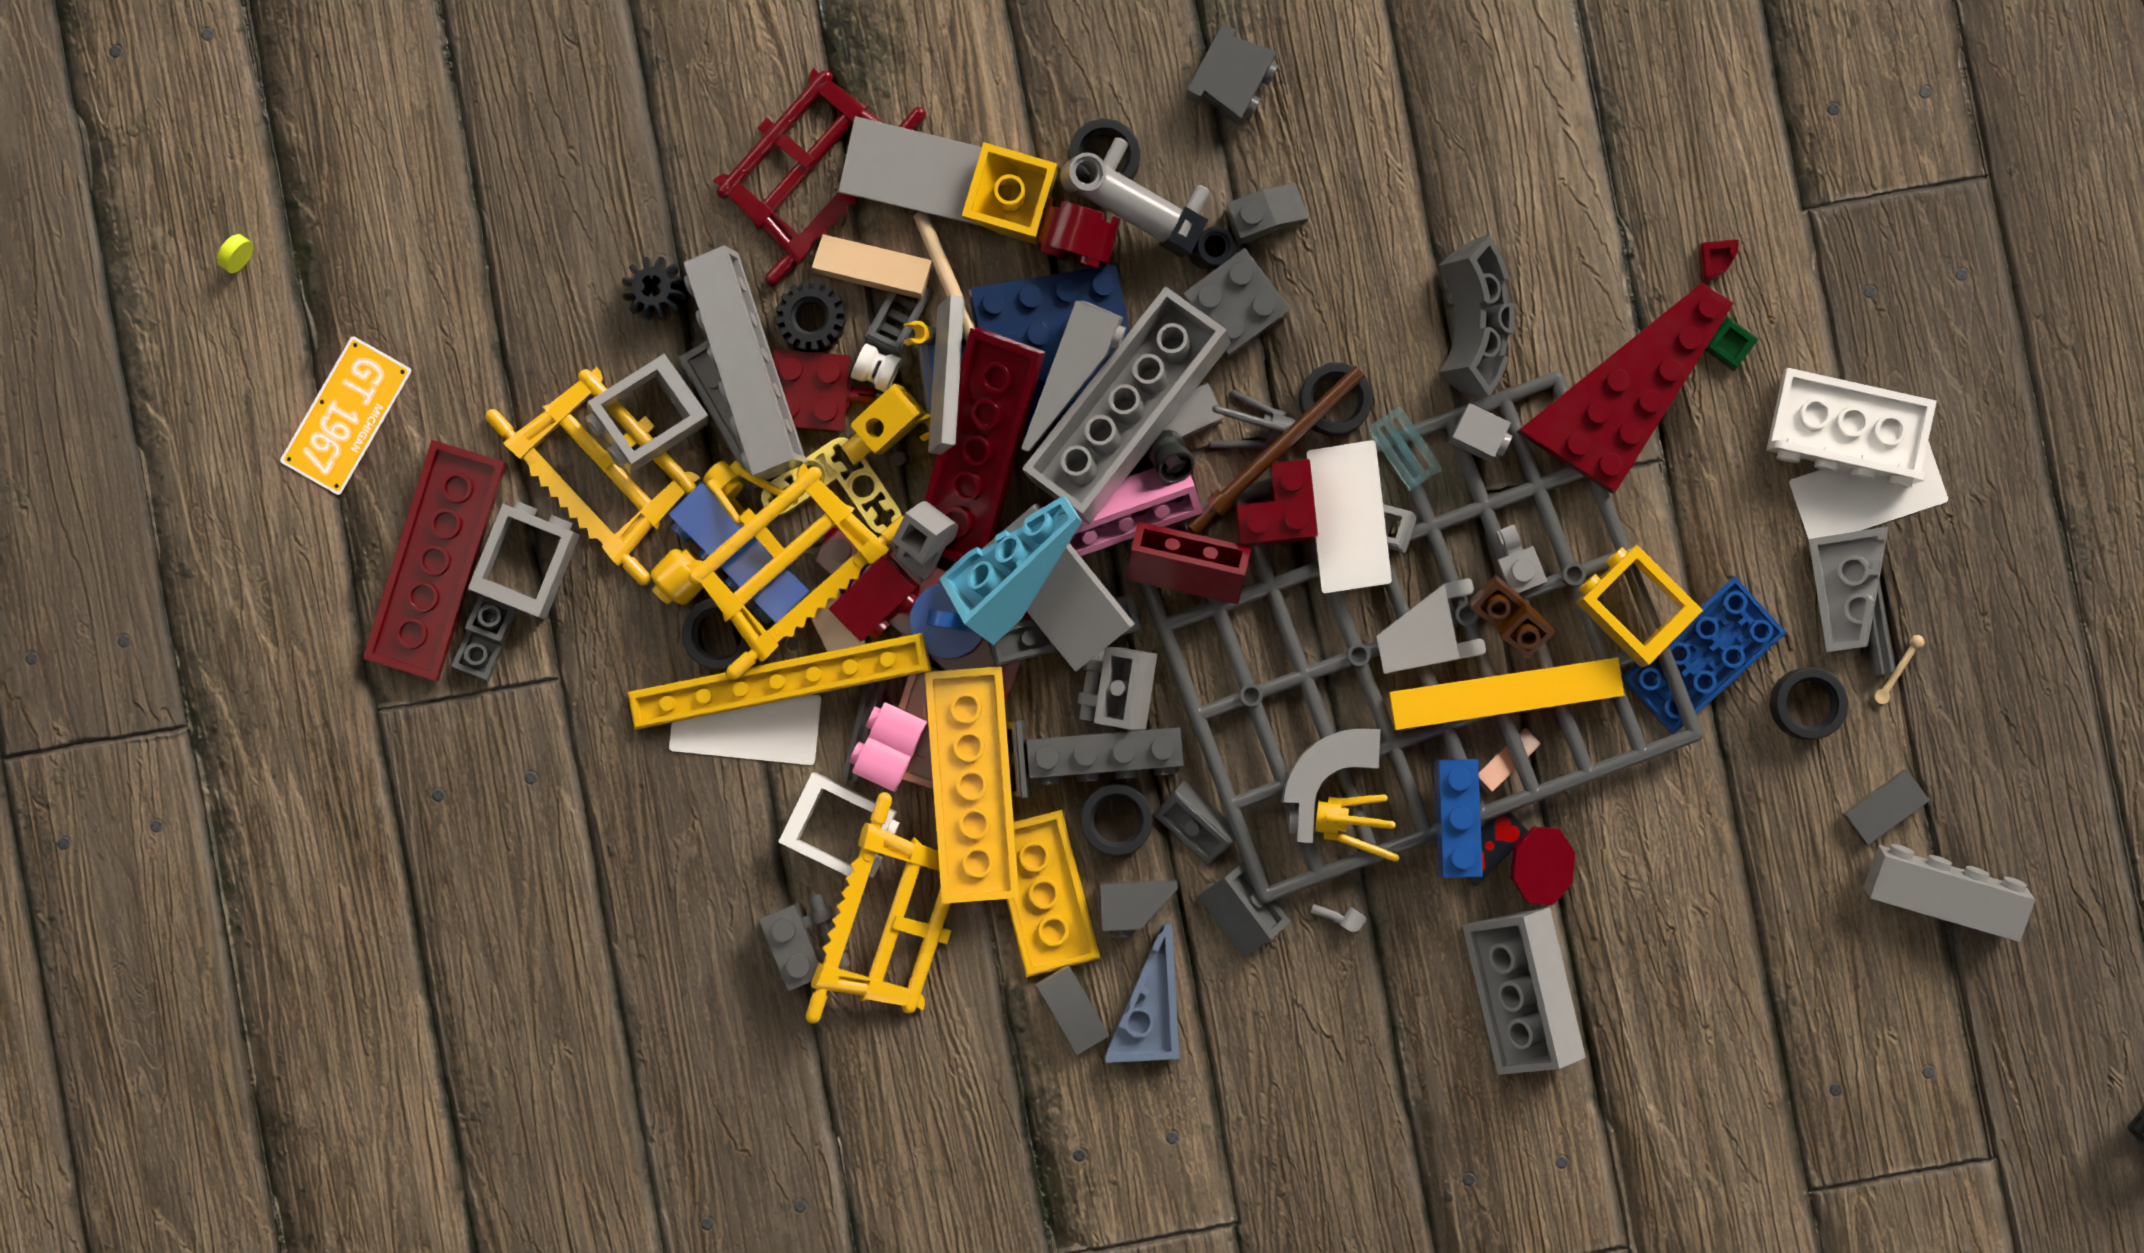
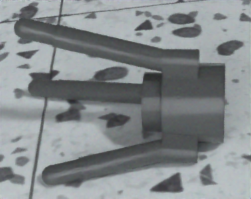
M1232 390L1230 395L1233 398L1266 415L1263 418H1259L1218 405H1214L1212 411L1229 418L1260 426L1259 437L1265 438V441H1210L1208 446L1210 448L1266 450L1295 422V419L1286 417L1285 411L1271 408L1247 395Z

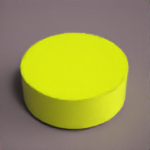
M241 234L229 237L218 251V265L229 273L238 272L251 258L254 250L253 243Z

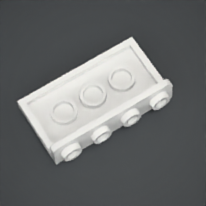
M1786 368L1783 370L1766 451L1777 453L1776 459L1781 461L1799 463L1800 458L1815 461L1814 467L1817 469L1837 471L1838 467L1851 469V475L1857 478L1874 480L1875 475L1889 478L1888 484L1912 488V484L1923 482L1926 473L1922 472L1937 401Z

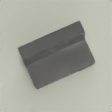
M1244 861L1198 896L1242 956L1248 955L1272 940L1291 922L1275 900L1269 903H1261L1258 900Z

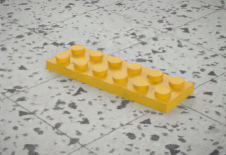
M1002 666L925 672L942 904L1019 898Z

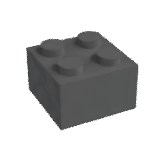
M1245 248L1185 291L1182 296L1184 300L1227 329L1231 344L1222 354L1226 361L1284 319L1290 311L1289 306Z

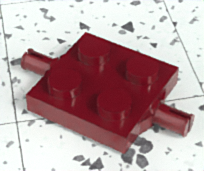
M774 349L773 361L796 429L845 433L846 413L851 406V402L872 404L874 402V397H869L874 396V388L852 387L849 377L850 355Z

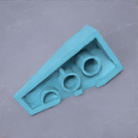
M1065 496L1058 498L1026 517L1023 526L1012 533L1004 530L995 536L996 542L981 550L975 547L939 578L963 623L992 645L996 644L1022 619L1082 523L1077 512Z

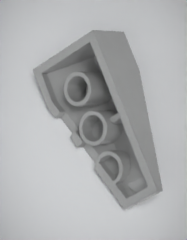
M1086 301L1075 302L1021 449L1030 451L1037 445L1108 357L1111 349H1119L1126 331L1125 327L1120 326L1123 317Z

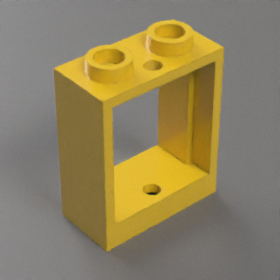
M1638 545L1629 548L1627 551L1621 547L1605 562L1610 568L1600 578L1594 574L1579 588L1583 595L1575 603L1640 667L1650 665L1703 610ZM1632 563L1679 607L1643 644L1597 600Z

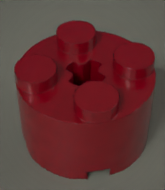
M1048 198L1035 242L1041 245L1039 251L1042 254L1063 260L1066 253L1076 255L1077 263L1099 269L1102 263L1109 264L1121 219L1113 216L1111 223L1106 222L1107 217L1103 216V212L1061 201L1060 208H1057V201Z

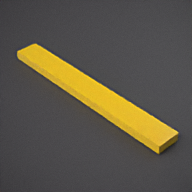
M918 633L750 667L739 678L734 680L728 678L725 672L628 692L634 729L636 730L931 671L924 633Z

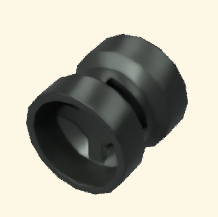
M1163 430L1147 450L1148 457L1155 465L1159 477L1164 482H1181L1189 477L1194 470V459L1186 448L1181 435L1176 431Z

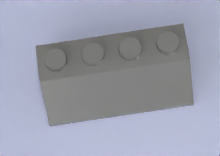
M1550 907L1520 911L1462 925L1497 1074L1561 1069L1586 1058Z

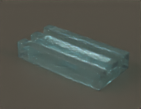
M1398 406L1368 426L1367 429L1409 491L1443 469L1401 406ZM1396 417L1430 466L1428 470L1425 471L1392 423V420ZM1384 426L1417 474V477L1412 478L1381 432V427Z

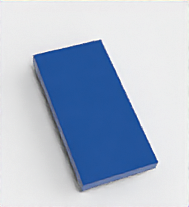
M1735 576L1700 606L1703 611L1669 644L1696 714L1786 634L1784 629ZM1657 658L1650 665L1644 667L1635 664L1622 676L1623 682L1671 735L1684 726Z

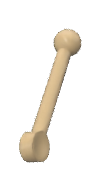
M1914 635L1910 638V647L1883 688L1874 692L1873 699L1876 703L1886 704L1889 701V691L1916 650L1923 648L1925 640L1922 636Z

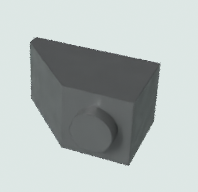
M1296 183L1259 190L1228 202L1225 208V214L1238 246L1309 219Z
M1177 880L1100 883L1102 931H1110V937L1112 938L1132 937L1133 930L1142 929L1178 889Z

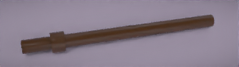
M1355 365L1221 492L1217 489L1207 499L1209 503L1202 509L1203 513L1194 516L1187 523L1188 526L1198 534L1219 514L1223 516L1233 507L1231 502L1265 472L1271 463H1274L1361 382L1366 377L1364 373Z

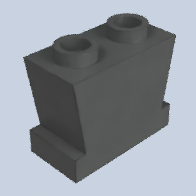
M1223 23L1187 89L1186 98L1198 105L1204 99L1239 126L1244 116L1251 119L1261 101V98L1255 95L1261 84L1269 86L1279 67V65L1273 63L1277 51L1236 38V29Z

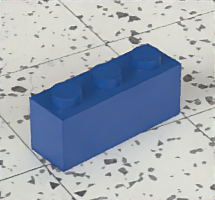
M1478 759L1434 761L1438 877H1483Z

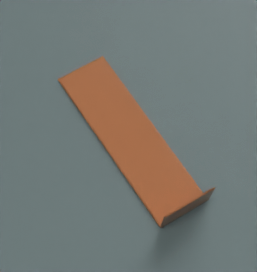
M1525 727L1519 735L1529 757L1541 743ZM1507 746L1479 772V785L1488 795L1493 793L1516 769Z

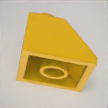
M983 142L962 217L998 234L1036 245L1037 243L1035 242L1047 200L1051 197L1058 173L1057 163Z

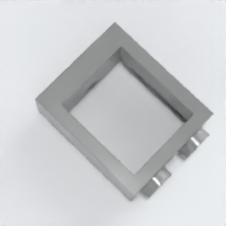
M664 353L587 402L588 415L585 417L592 432L596 436L602 434L610 445L607 451L618 467L624 465L631 474L705 427L708 414ZM654 378L683 420L633 451L604 409Z
M516 501L514 507L502 503L468 589L534 616L546 619L580 534L570 531L573 523L551 515L549 522L535 517L537 509ZM512 518L561 537L537 598L488 580Z

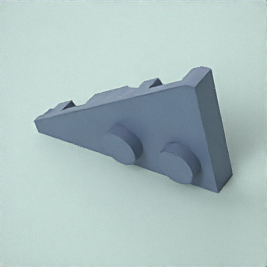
M1163 923L1160 927L1107 1049L1105 1063L1179 1059L1172 923Z

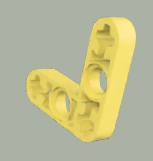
M836 438L806 457L807 464L805 465L807 467H818L822 472L821 482L827 487L837 480L841 483L870 528L877 534L882 535L881 532L887 527L884 524L876 526L875 521L879 518L877 512L872 506L866 512L863 505L874 502L883 493L886 499L879 501V504L886 512L894 511L895 515L892 516L891 521L894 522L898 517L902 516L900 509L865 457L859 461L862 462L864 468L852 472L844 480L842 474L849 471L841 461L834 463L832 459L836 456L834 449L842 446L849 439ZM850 459L854 467L859 464V462L856 464ZM799 467L781 474L770 483L785 490L790 485L786 482L787 479L792 476L794 481L797 479L796 475ZM867 476L873 480L874 490L870 496L859 497L854 493L853 483L858 477ZM763 489L761 501L765 507L774 497L772 493ZM806 491L804 495L798 498L796 505L791 504L780 515L792 512L812 497Z

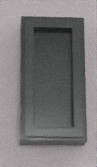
M1903 769L1842 813V815L1864 845H1869L1930 800L1909 771Z

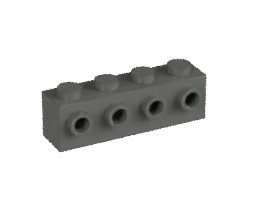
M1180 727L1027 740L1029 778H1038V785L1061 783V776L1076 775V782L1099 780V773L1113 771L1115 779L1138 777V769L1152 768L1153 776L1176 774L1175 766H1184Z

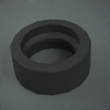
M1101 118L1089 121L1077 130L1070 142L1068 161L1083 153V148L1093 137L1103 134L1111 135L1127 142L1126 165L1120 174L1130 180L1134 179L1138 172L1141 151L1138 139L1128 126L1118 120ZM1078 165L1076 168L1078 180L1088 184L1091 178L1090 173L1084 166Z
M1344 362L1327 363L1316 368L1304 381L1299 394L1301 414L1303 415L1314 405L1313 395L1316 387L1322 381L1333 377L1342 378L1354 366ZM1367 377L1355 386L1358 394V405L1355 412L1348 419L1341 422H1331L1322 417L1311 428L1326 436H1344L1355 431L1368 418L1373 405L1372 388Z
M709 598L698 603L687 614L682 627V642L688 655L698 665L711 670H726L729 665L745 651L751 650L743 637L739 647L733 653L724 657L712 656L701 648L697 638L700 622L709 614L722 612L714 600Z
M1807 667L1789 671L1778 679L1771 691L1769 707L1772 718L1781 731L1793 738L1817 740L1830 736L1840 728L1847 716L1849 701L1845 687L1835 675L1825 669ZM1805 681L1816 682L1823 686L1829 693L1831 700L1830 712L1826 719L1820 724L1810 727L1795 722L1789 715L1786 705L1791 689Z
M1114 783L1101 786L1089 795L1083 804L1080 822L1083 835L1090 846L1102 854L1118 857L1131 854L1143 846L1151 833L1153 817L1151 807L1142 793L1129 785ZM1112 797L1127 799L1133 803L1139 815L1138 829L1134 835L1126 841L1117 843L1107 841L1101 837L1095 829L1093 820L1095 810L1099 804Z

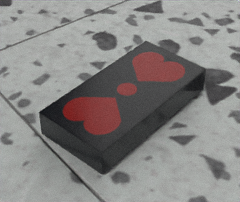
M1511 812L1487 820L1481 825L1483 877H1466L1474 886L1482 881L1513 851V847L1528 832Z

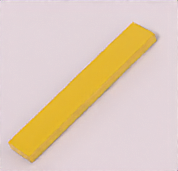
M1619 657L1388 692L1394 730L1625 696Z

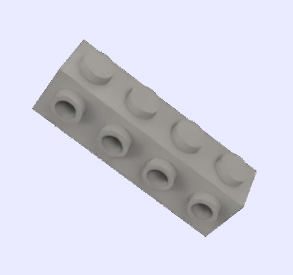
M1892 844L1891 848L1878 845L1863 886L1870 899L2014 941H2021L2036 900L2026 888L2027 885L2024 882L2012 877H2004L2003 881L1991 878L1988 872L1974 866H1966L1965 870L1953 867L1949 860L1935 855H1929L1928 859L1915 856L1913 850L1901 845Z

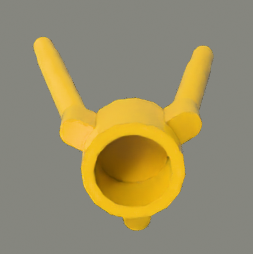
M720 461L709 469L703 478V482L716 496L737 526L743 524L738 517L745 511L735 498L743 488V484L740 482L741 477L775 496L784 491L764 479L753 476L752 473H749L737 461H734L730 466L725 461ZM798 499L792 504L796 505L798 503Z
M1387 795L1348 798L1329 797L1328 802L1318 801L1315 832L1324 833V839L1339 841L1394 862L1399 860V855L1338 832H1346L1347 824L1375 828H1395L1396 824L1393 821L1349 816V809L1341 808L1344 806L1386 802L1388 799Z

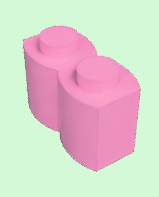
M886 702L881 709L875 706L865 726L871 730L865 744L862 742L857 743L849 760V763L855 765L852 773L896 792L928 722Z

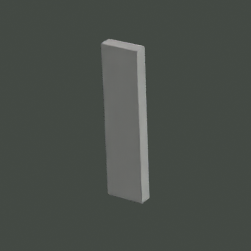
M950 295L937 308L928 453L939 455L956 443L965 302L962 296Z

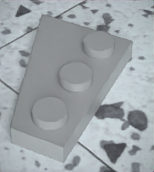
M1888 527L1809 539L1826 652L1868 646Z

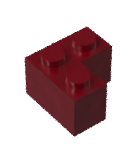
M1310 459L1271 463L1269 475L1272 502L1236 506L1235 516L1238 544L1257 547L1315 541L1318 537Z

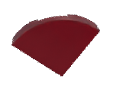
M1738 239L1698 244L1701 282L1717 278L1730 267L1738 252Z

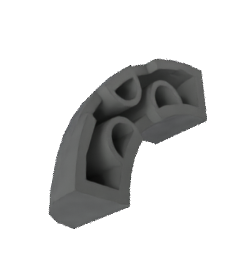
M1490 235L1468 242L1439 264L1452 293L1456 320L1453 344L1439 374L1460 392L1474 397H1488L1497 386L1509 360V357L1505 356L1508 337L1514 334V303L1508 302L1504 281L1509 279V275L1501 254Z

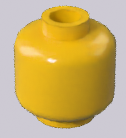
M686 548L684 551L679 549L671 550L651 571V577L655 583L652 591L667 605L672 601L680 605H686L703 588L702 584L693 585L688 580L689 573L692 570L686 565L694 560L703 561L690 549Z

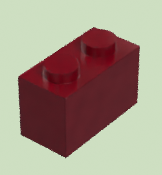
M886 553L828 609L860 642L868 635L874 641L890 625L885 619L895 609L901 614L917 599L912 592L919 585Z

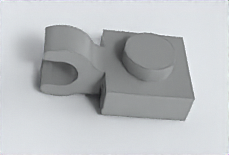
M1515 525L1496 531L1506 557L1496 560L1503 581L1517 593L1547 582L1534 546L1522 549Z

